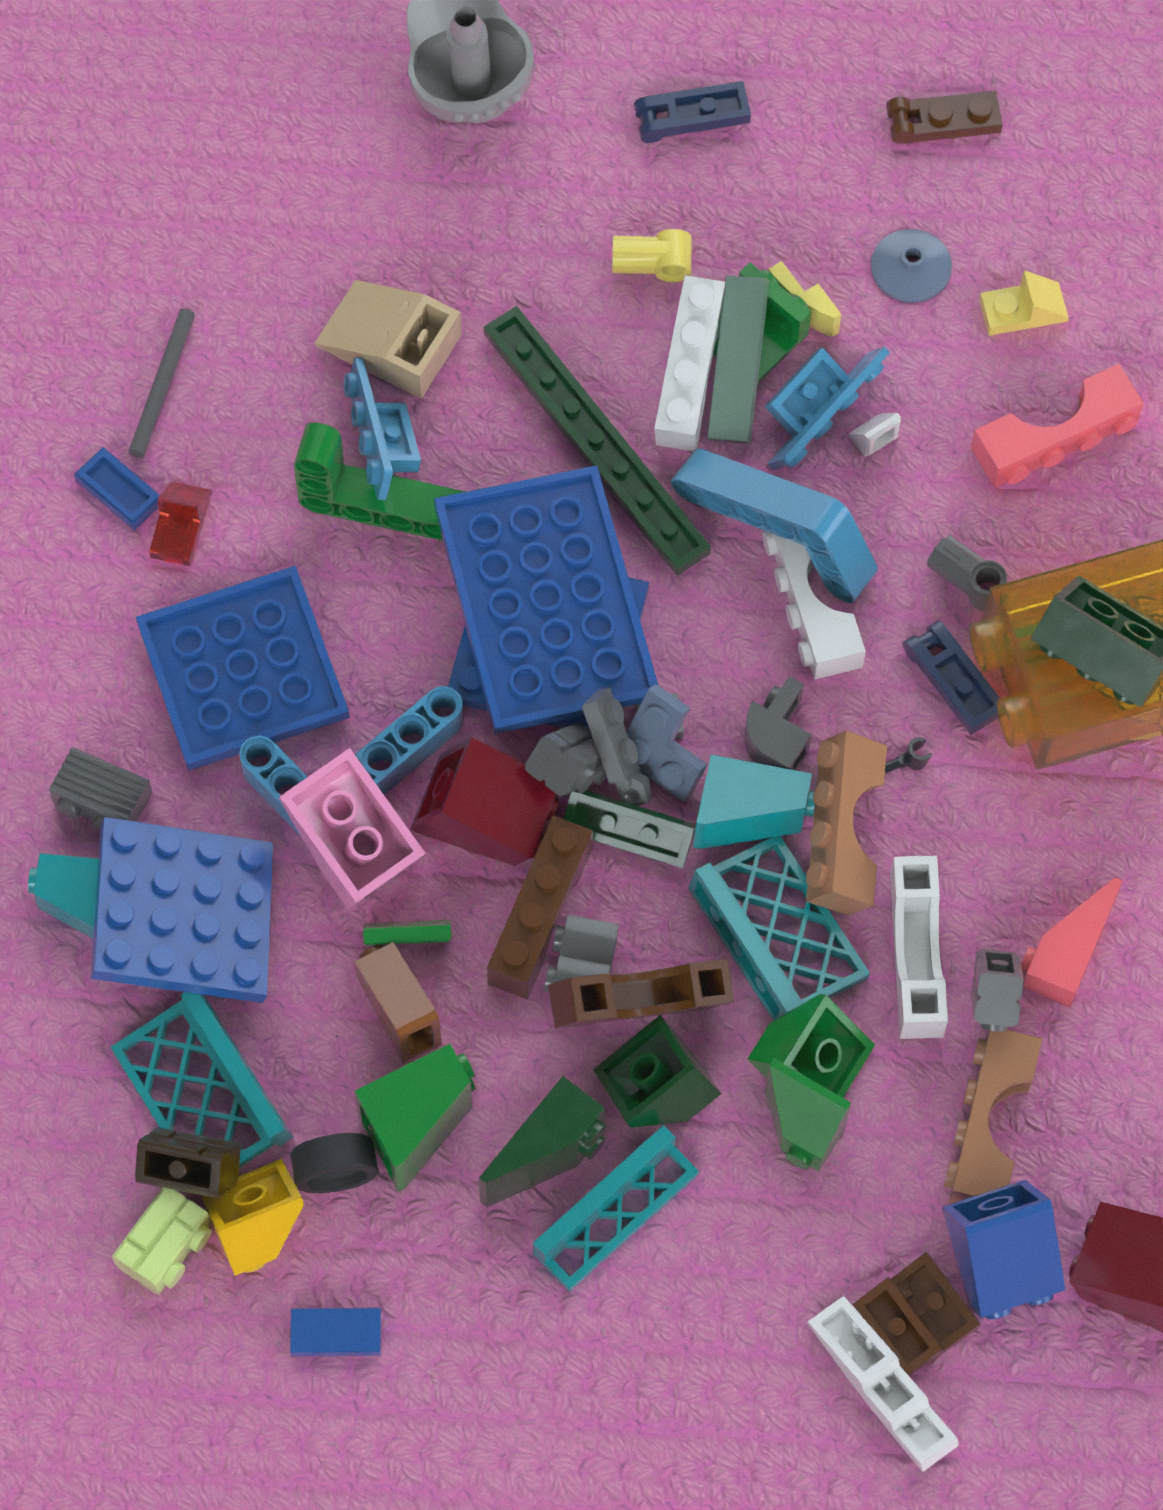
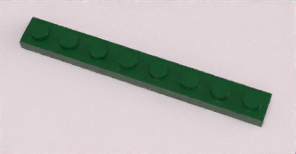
M518 306L483 327L485 337L589 467L597 465L602 483L673 572L678 576L710 555L711 546Z

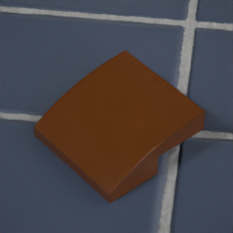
M927 1252L891 1279L887 1277L853 1303L859 1314L898 1357L900 1367L908 1376L932 1362L982 1326Z

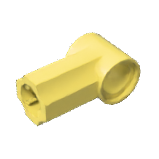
M667 229L659 232L656 237L613 236L612 273L655 274L657 278L666 282L684 281L685 275L691 276L692 237L688 232L679 229Z

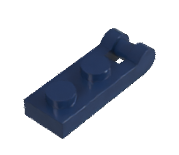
M744 81L645 96L637 99L633 104L636 117L641 119L642 124L639 126L641 140L645 143H654L667 136L751 123V112ZM667 112L668 118L657 119L656 115L658 113Z
M937 620L927 626V632L921 636L913 635L902 642L907 656L911 661L917 663L970 735L1005 714L1006 705L941 621ZM935 646L941 648L942 652L934 657L928 651Z

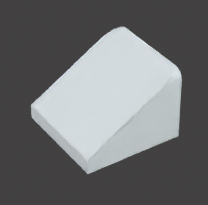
M898 413L879 414L851 431L849 438L864 457L870 456L898 438L901 417Z

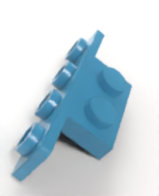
M883 346L868 352L847 375L823 348L815 350L764 406L791 435V438L767 464L774 470L784 466L792 468L799 463L808 452L804 447L812 438L816 440L823 436L833 425L830 418L838 410L843 411L847 409L858 398L859 394L856 390L864 381L869 383L882 372L885 366L881 362L888 356L890 351Z
M354 358L351 373H346L344 376V394L346 398H351L352 425L358 426L359 452L361 455L366 456L367 483L373 485L377 500H386L393 472H418L421 458L406 403H375L363 358Z

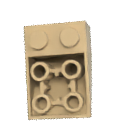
M355 280L317 338L315 346L352 365L354 358H363L368 373L422 399L462 335L461 312L425 294Z

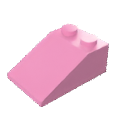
M350 748L279 797L321 872L348 910L426 854Z

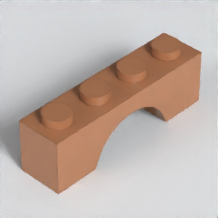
M844 731L820 742L817 754V786L813 796L815 809L813 828L810 833V864L806 875V882L808 884L806 902L845 915L874 906L877 865L863 852L857 841L853 827V812L861 794L884 785L887 745L849 731Z
M989 1030L986 1040L978 1038L972 1063L980 1065L977 1080H968L963 1101L964 1105L971 1106L968 1121L959 1119L953 1144L954 1146L961 1147L958 1163L949 1162L944 1187L952 1189L949 1203L953 1204L1010 1184L1014 1161L1003 1154L995 1145L989 1131L988 1116L995 1105L1003 1099L1015 1094L1029 1092L1035 1074L1042 1038L1011 1030Z

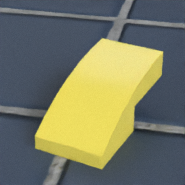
M782 261L768 269V272L776 278L781 288L790 295H798L806 302L811 311L809 327L831 337L839 333L841 313L819 284L804 291Z

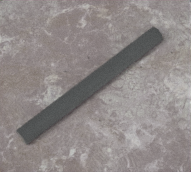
M184 308L179 310L128 451L132 456L138 458L145 456L195 317L194 312Z

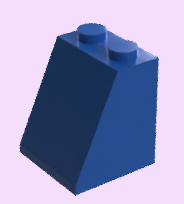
M1022 1180L942 1207L969 1306L981 1318L998 1319L1009 1315L1013 1307L1025 1303L1040 1305L1051 1301L1054 1298L1053 1294L1066 1290L1052 1203L1050 1198L1030 1182Z

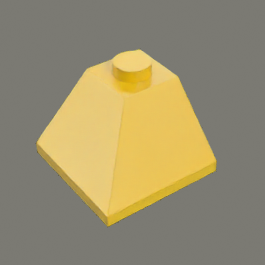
M282 1159L238 1176L237 1185L220 1198L200 1195L235 1276L243 1272L259 1270L267 1262L278 1257L304 1206L302 1197Z

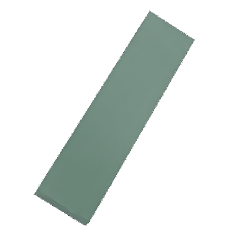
M726 275L708 439L711 441L751 444L769 280L767 278Z

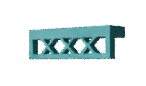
M664 1125L533 1242V1255L569 1292L699 1175V1170L675 1147L676 1137ZM667 1156L684 1172L674 1183L654 1182L655 1167ZM650 1173L649 1182H640ZM630 1190L649 1191V1205L642 1212H622V1197ZM654 1191H664L654 1200ZM617 1202V1212L608 1211ZM596 1220H617L616 1235L609 1242L589 1241L590 1226ZM622 1220H632L621 1230ZM585 1231V1241H574ZM564 1249H584V1264L571 1276L554 1260ZM589 1249L599 1250L589 1259Z

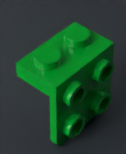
M749 262L739 272V276L767 278L769 280L758 376L759 383L808 336L811 311L801 297L795 294L790 295L781 288L776 278L770 272L764 269L759 270ZM719 338L716 340L713 351L715 357H717Z

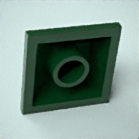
M661 1015L593 1069L626 1124L631 1128L688 1122L722 1094L704 1066Z

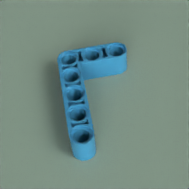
M699 448L694 450L671 479L673 489L681 497L693 504L804 545L827 590L845 603H854L878 571L877 564L852 514L843 503L831 496Z
M447 686L432 689L355 754L383 795L458 733L463 724L461 696L456 690ZM440 707H449L454 710L447 717H440L434 714V711ZM411 733L419 734L423 737L421 741L415 744H409L402 740L404 736ZM260 735L252 736L245 740L239 751L243 776L300 836L279 799L281 794L278 791L285 785L296 786L306 779L307 776L271 739ZM257 756H265L270 759L264 766L256 767L250 764V761ZM378 760H384L391 764L388 769L383 771H376L370 767L372 763Z

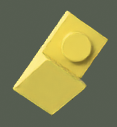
M1028 271L1023 272L1020 286L987 291L980 294L979 302L989 336L1068 322L1069 317L1059 282Z

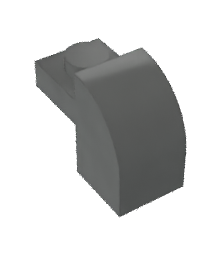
M791 676L787 678L781 688L777 685L773 687L765 700L764 706L754 701L750 704L746 719L745 744L750 757L755 763L796 770L809 751L811 734L788 721L802 701L804 687L803 683Z

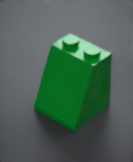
M451 1044L431 1052L354 1091L358 1117L368 1136L372 1138L375 1150L397 1192L405 1189L472 1108L471 1092L476 1090L472 1078L475 1077V1074L465 1054L462 1053L457 1056Z

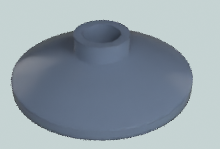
M904 229L887 235L878 243L871 259V272L877 286L889 297L907 303L923 302L937 296L948 284L952 271V260L946 246L934 235L917 229ZM913 256L920 260L909 262L906 257Z

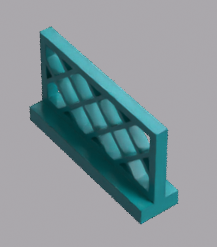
M781 836L771 837L715 866L708 863L696 869L688 887L773 1021L819 994H825L831 998L867 980L870 976V972L829 909L809 902H805L804 909L780 902L784 886L801 890L805 898L807 897L808 886L806 874ZM774 850L783 863L781 874L758 868L760 856ZM753 860L752 866L746 864ZM730 871L749 875L746 891L743 892L729 888L722 875ZM755 877L778 884L775 900L751 894ZM738 901H742V902H743V903H742V907L740 906V904L738 903ZM748 904L772 910L768 927L752 923L746 915ZM777 912L801 919L797 936L774 929ZM807 921L825 927L829 933L827 944L803 938ZM760 935L765 937V941L762 940ZM771 939L795 945L791 963L773 957L769 951ZM800 947L824 954L820 971L797 965ZM830 956L846 960L854 973L845 978L826 973ZM783 971L788 972V976H787V977H786V975L784 974ZM794 974L817 980L815 993L801 999L791 985ZM823 983L830 984L829 986L822 989Z
M184 992L180 995L181 1001L110 1048L160 1128L173 1130L177 1112L199 1116L195 1134L201 1136L203 1135L207 1117L228 1121L224 1139L227 1141L233 1140L236 1123L253 1126L261 1140L245 1150L241 1149L240 1168L275 1144L280 1147L294 1137L205 995ZM183 1014L190 1025L186 1043L165 1040L168 1024ZM158 1031L156 1038L149 1037L150 1035ZM196 1036L203 1047L194 1045ZM140 1042L154 1044L149 1068L133 1065L125 1052ZM163 1046L184 1050L179 1073L157 1069ZM192 1052L207 1054L211 1058L212 1064L208 1079L186 1075ZM218 1071L225 1082L216 1081ZM138 1073L147 1074L145 1084ZM155 1076L177 1080L171 1103L155 1101L152 1097L151 1091ZM185 1082L206 1086L201 1109L179 1105ZM214 1087L231 1090L234 1095L230 1115L209 1111ZM240 1107L246 1114L247 1118L238 1117ZM161 1109L169 1110L167 1119Z

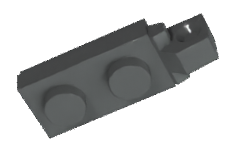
M610 687L597 690L583 704L582 709L609 784H616L621 801L636 806L647 804L653 798L648 777L641 774V768L638 767L637 747L634 741L629 739L623 724V708L620 702L614 699Z

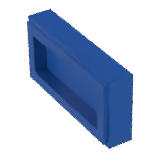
M104 447L74 473L75 481L134 531L163 504L161 495Z
M381 1308L291 1309V1357L381 1356Z

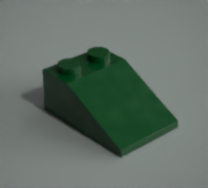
M562 1076L480 1175V1202L489 1207L577 1167L584 1157L591 1160L599 1152L606 1140L602 1136L606 1129L604 1124L605 1107Z

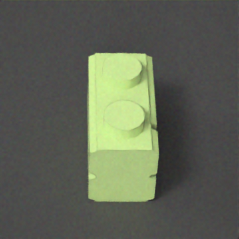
M162 1188L112 1255L115 1266L155 1294L159 1295L165 1286L170 1289L173 1288L185 1271L186 1266L182 1262L191 1250L199 1252L211 1236L212 1230L208 1228L211 1224L209 1214L176 1190Z

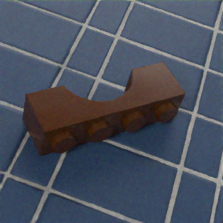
M552 816L487 966L488 985L528 1000L543 966L549 941L559 914L571 890L577 886L593 849V830Z
M728 959L688 963L638 973L617 975L604 973L571 977L548 985L555 1028L706 1010L734 1002Z

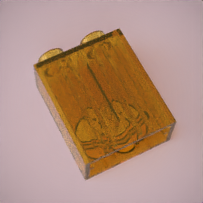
M1163 539L990 587L982 620L970 623V641L980 669L986 672L999 668L1009 696L997 699V713L1003 735L1011 748L1024 744L1028 745L1036 770L1163 735V681L1142 707L1136 704L1130 705L1116 698L1112 692L1113 690L1101 682H1093L1083 678L1078 674L1075 666L1062 658L1055 659L1046 655L1040 649L1039 644L1030 639L1053 597L1078 575L1163 626Z

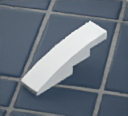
M844 1296L808 1321L812 1331L854 1388L922 1472L959 1446L957 1437L929 1406L927 1396L900 1367L898 1357Z

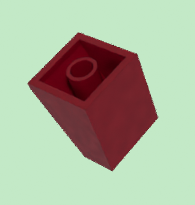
M470 737L440 754L410 830L516 866L535 857L544 837L541 835V831L545 821H548L555 813L559 798L555 797V792L545 786V780L539 781L525 771L524 763Z
M1100 1201L1096 1214L1092 1215L1087 1221L1085 1242L1081 1252L1073 1258L1069 1269V1282L1081 1299L1163 1332V1217Z

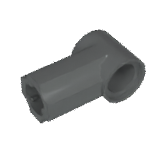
M951 535L943 538L934 547L932 554L927 560V566L968 595L970 603L974 608L982 612H991L1003 605L1006 597L1007 573L1001 564L982 559ZM990 582L997 587L992 590H984L978 585Z

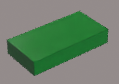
M451 920L364 923V944L388 945L393 942L394 944L449 942L451 940Z

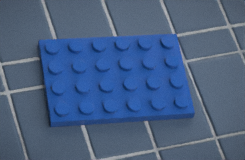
M597 465L434 498V508L494 735L584 716L583 704L597 690L608 687L611 688L614 699H617L622 707L642 703L648 689L655 684L658 685Z

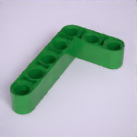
M314 422L305 425L294 461L298 501L305 509L323 515L443 541L434 508V498L466 492L392 475L386 500H377L373 485L367 483L366 469L344 465L340 433L335 428L322 423Z

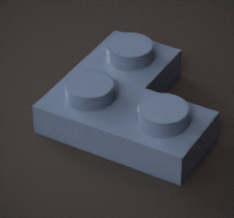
M655 684L648 689L627 730V735L629 739L634 741L637 747V764L641 768V773L684 802L691 797L708 764L674 741L690 707Z

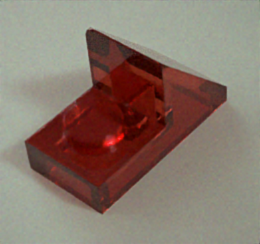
M173 481L169 483L157 500L160 515L149 549L150 558L191 567L212 495L211 489Z

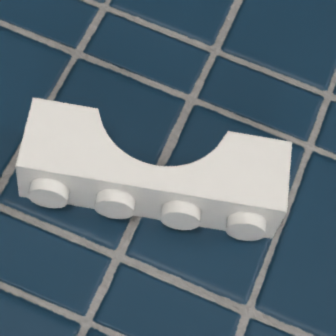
M684 276L654 428L657 446L693 452L697 449L704 415L709 370L715 343L720 333L725 291L724 281Z
M763 531L762 537L768 556L774 555L778 568H774L778 590L780 593L786 592L790 605H786L789 625L792 630L798 629L802 642L798 643V651L803 666H810L814 680L863 668L866 650L854 614L833 610L821 603L813 594L807 577L814 568V564L804 545Z
M937 856L894 857L890 871L900 1039L943 1038L948 1023L946 984L942 974L939 950L940 892Z

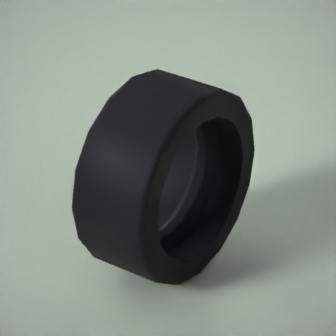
M339 1133L317 1137L294 1147L290 1153L295 1185L298 1190L306 1193H331L352 1189L370 1182L379 1173L374 1142L370 1136L361 1133Z

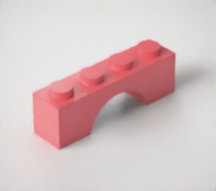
M1117 364L1084 379L1078 398L1079 410L1071 419L1062 424L1050 427L1034 426L1021 421L1010 413L975 429L971 449L994 488L1006 482L1009 485L1018 483L1027 477L1030 471L1036 468L1055 466L1067 454L1078 449L1080 451H1087L1095 447L1102 438L1116 432L1117 435H1121L1133 429L1139 421L1144 403L1121 365Z

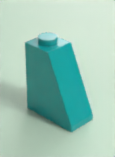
M711 754L696 821L693 848L705 849L801 833L804 817H813L814 791H810L812 773Z
M39 853L37 868L31 867L28 878V892L34 894L38 909L93 939L98 858Z

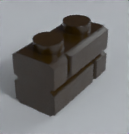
M157 1127L138 1141L135 1180L138 1183L220 1198L237 1185L241 1151L240 1143L185 1132L177 1134L175 1130Z

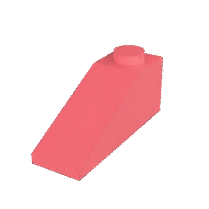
M1116 877L1113 878L1042 935L1037 949L1031 946L1028 947L1021 963L1022 971L1026 973L1023 988L1071 1007L1123 880Z

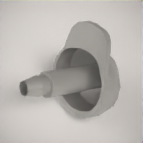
M411 0L406 11L407 31L411 47L408 76L412 92L424 110L442 121L482 123L500 116L512 105L520 101L521 97L529 89L535 70L532 44L526 31L507 16L498 0Z

